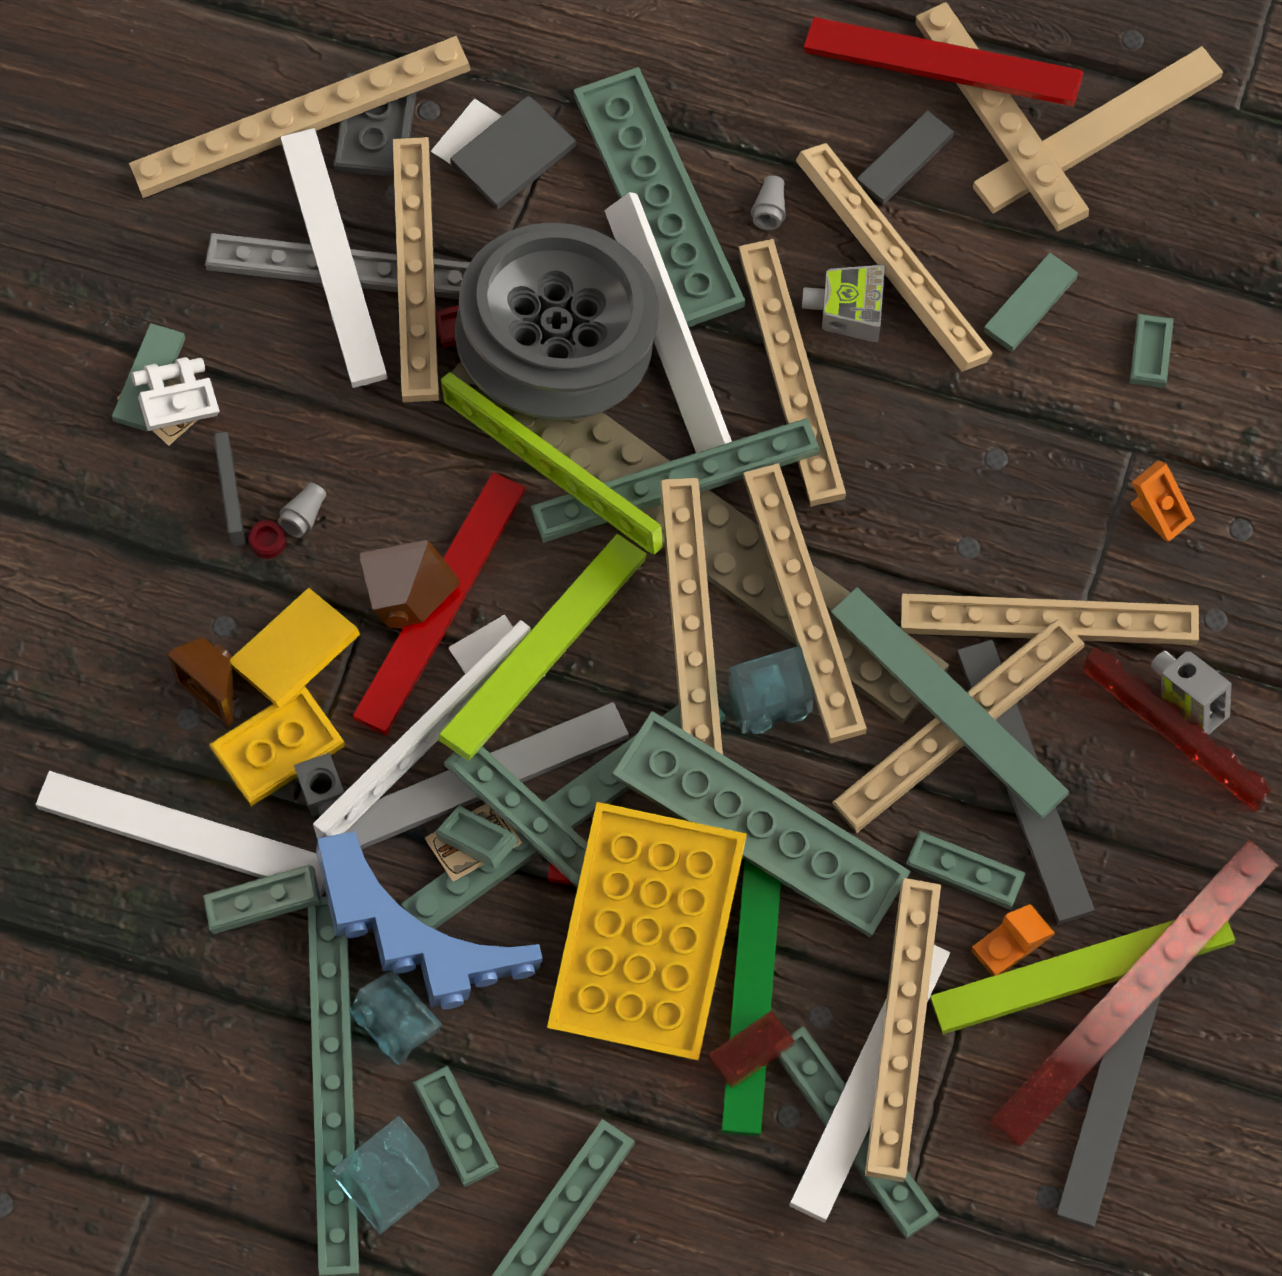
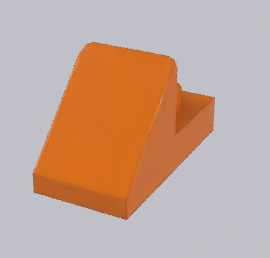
M1156 461L1131 482L1138 495L1130 503L1132 508L1165 541H1171L1195 521L1167 463Z
M1029 904L1007 913L1003 918L1002 924L972 946L971 951L992 976L1008 971L1054 936L1055 932L1033 906Z

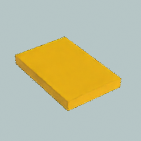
M308 588L230 659L232 669L280 709L354 641L360 633L355 625Z
M304 686L280 709L274 704L270 705L209 745L249 805L253 806L297 778L294 765L329 752L332 755L345 747V742Z

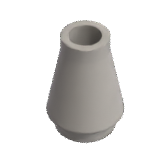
M767 176L764 179L763 186L751 209L753 223L764 230L779 228L786 218L785 182L778 176Z
M308 483L302 492L280 510L278 524L286 533L300 538L304 533L311 531L322 501L326 497L325 490L315 483Z

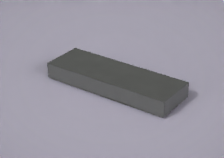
M927 110L857 178L858 184L883 206L953 138L954 131Z
M228 432L216 433L213 437L228 536L233 547L245 546L246 542Z

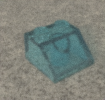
M801 646L729 667L727 694L742 734L749 731L753 734L762 733L772 728L775 723L785 720L789 723L797 722L806 718L808 713L812 712L814 698Z
M400 1115L342 1160L331 1172L333 1178L380 1235L440 1186L425 1146Z

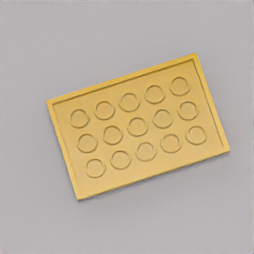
M597 802L547 1028L699 1061L747 834Z

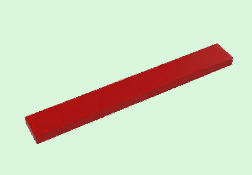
M817 17L813 18L804 44L805 53L1072 107H1074L1083 79V70Z
M495 472L491 474L443 558L459 578V585L422 623L407 625L402 629L354 712L353 719L387 736L526 492L524 486Z

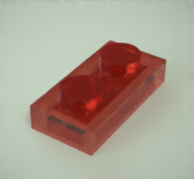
M771 1010L711 1052L709 1060L732 1089L794 1046L795 1041Z

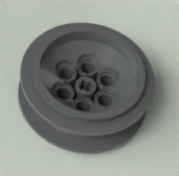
M540 223L519 227L498 236L485 245L467 267L459 291V308L455 322L457 351L465 370L475 384L501 405L518 413L541 419L572 420L585 418L606 411L620 403L643 379L650 363L653 340L658 326V297L654 284L644 266L627 248L612 238L589 228L565 223Z

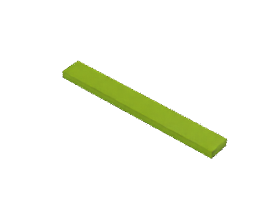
M451 372L441 379L444 403L651 554L655 555L663 548L662 530L658 522Z
M616 534L439 734V741L467 761H470L642 565L647 553L619 534Z
M1221 905L931 995L930 1000L942 1035L1230 946L1235 943V938Z

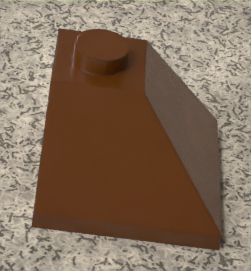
M428 540L360 553V562L372 609L389 629L404 628L407 625L422 623L459 585L457 575Z
M204 637L172 649L167 655L176 682L229 728L234 723V679L230 663L232 657L229 652L217 642L212 645Z

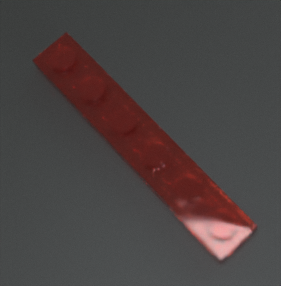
M1095 647L1086 657L1082 671L1253 811L1257 812L1265 803L1271 790L1267 787L1265 779L1255 771L1246 770L1238 763L1237 757L1229 749L1223 746L1219 748L1208 739L1207 732L1196 723L1190 724L1181 717L1179 710L1174 704L1166 699L1161 700L1150 691L1149 685L1142 678L1135 675L1132 677L1121 668L1120 661L1114 655L1108 652L1103 653Z

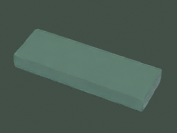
M1049 253L985 325L983 332L1012 353L1077 279L1078 272Z
M150 323L113 412V422L148 431L138 396L140 392L150 391V387L147 384L134 386L131 372L144 370V366L155 363L158 367L175 363L185 341L184 333ZM169 379L162 380L164 387H166Z
M919 831L905 865L906 869L1009 910L1012 909L1026 874L922 831Z
M311 864L203 895L209 930L213 934L321 903L315 868Z
M446 1066L413 1082L414 1088L464 1188L499 1171V1166L449 1067Z

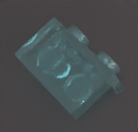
M393 970L360 989L350 1007L351 1014L358 1025L368 1031L379 1044L380 1049L390 1056L397 1065L406 1060L412 1049L437 1034L442 1026L441 1022Z

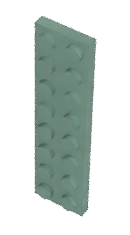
M637 67L574 89L576 103L619 199L629 192L636 193L639 197L688 327L745 307V299L640 68Z
M653 711L611 775L614 779L680 820L746 833L747 837L742 856L744 860L868 937L873 935L899 892L903 878H907L911 872Z

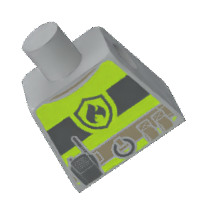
M885 265L827 270L825 289L803 288L802 309L823 310L822 329L825 331L878 342Z
M1163 651L1155 657L1151 663V668L1161 676V696L1163 700L1202 739L1206 738L1230 717L1231 682L1189 651L1185 652L1177 660L1167 651Z

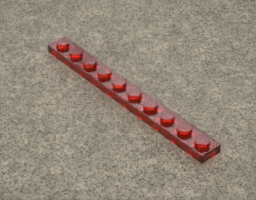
M1249 839L991 1121L1020 1147L1274 871L1278 864Z

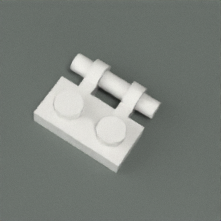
M188 357L176 359L173 364L158 367L155 363L144 366V370L131 372L134 386L147 384L150 387V391L140 392L138 396L148 431L218 415L219 408L210 378L195 380L194 377L195 373L205 371L202 358L189 360ZM178 377L182 383L164 387L162 380Z

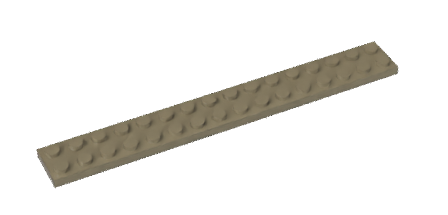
M462 362L451 372L603 483L670 462L603 412L572 420H549L531 417L511 410L489 397L471 379ZM712 491L701 492L700 503L707 580L798 646L759 526ZM662 505L642 511L661 525L663 548L665 549ZM813 566L853 688L904 724L919 706L920 702L831 616V610L845 599L850 592ZM909 636L927 655H929L945 672H947L949 668L948 663H946L936 654L931 652L925 646L920 644L914 638Z

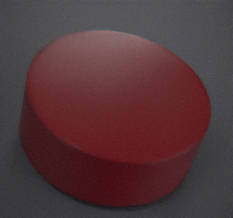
M271 520L260 521L249 532L250 548L260 558L271 559L277 557L286 546L284 530L277 522Z

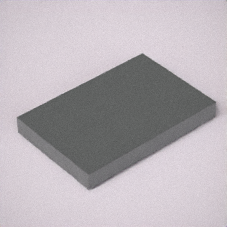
M348 73L347 78L357 74ZM417 92L340 121L333 164L334 171L394 177L393 139L410 138Z
M528 95L450 158V162L498 210L576 147V140Z

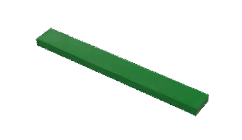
M746 860L743 874L722 1134L761 1137L781 882Z

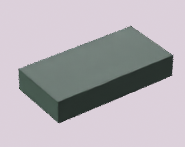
M1138 314L1130 384L1159 388L1166 387L1173 318Z
M459 805L435 831L440 841L494 869L518 843L514 833Z

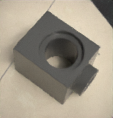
M330 752L294 765L296 776L311 817L321 816L344 794ZM319 783L331 785L330 790L324 794H317L312 791Z

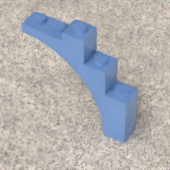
M355 831L317 839L316 854L335 936L345 934L347 938H355L365 935L369 929H373L383 972L393 970L396 974L406 973L414 970L416 965L421 964L431 1007L441 1005L442 1009H452L463 1005L464 1000L469 998L470 984L475 983L476 987H485L495 984L498 978L512 976L513 979H524L534 975L535 971L539 970L543 959L539 944L517 947L478 945L449 937L423 924L408 913L379 884L364 858Z

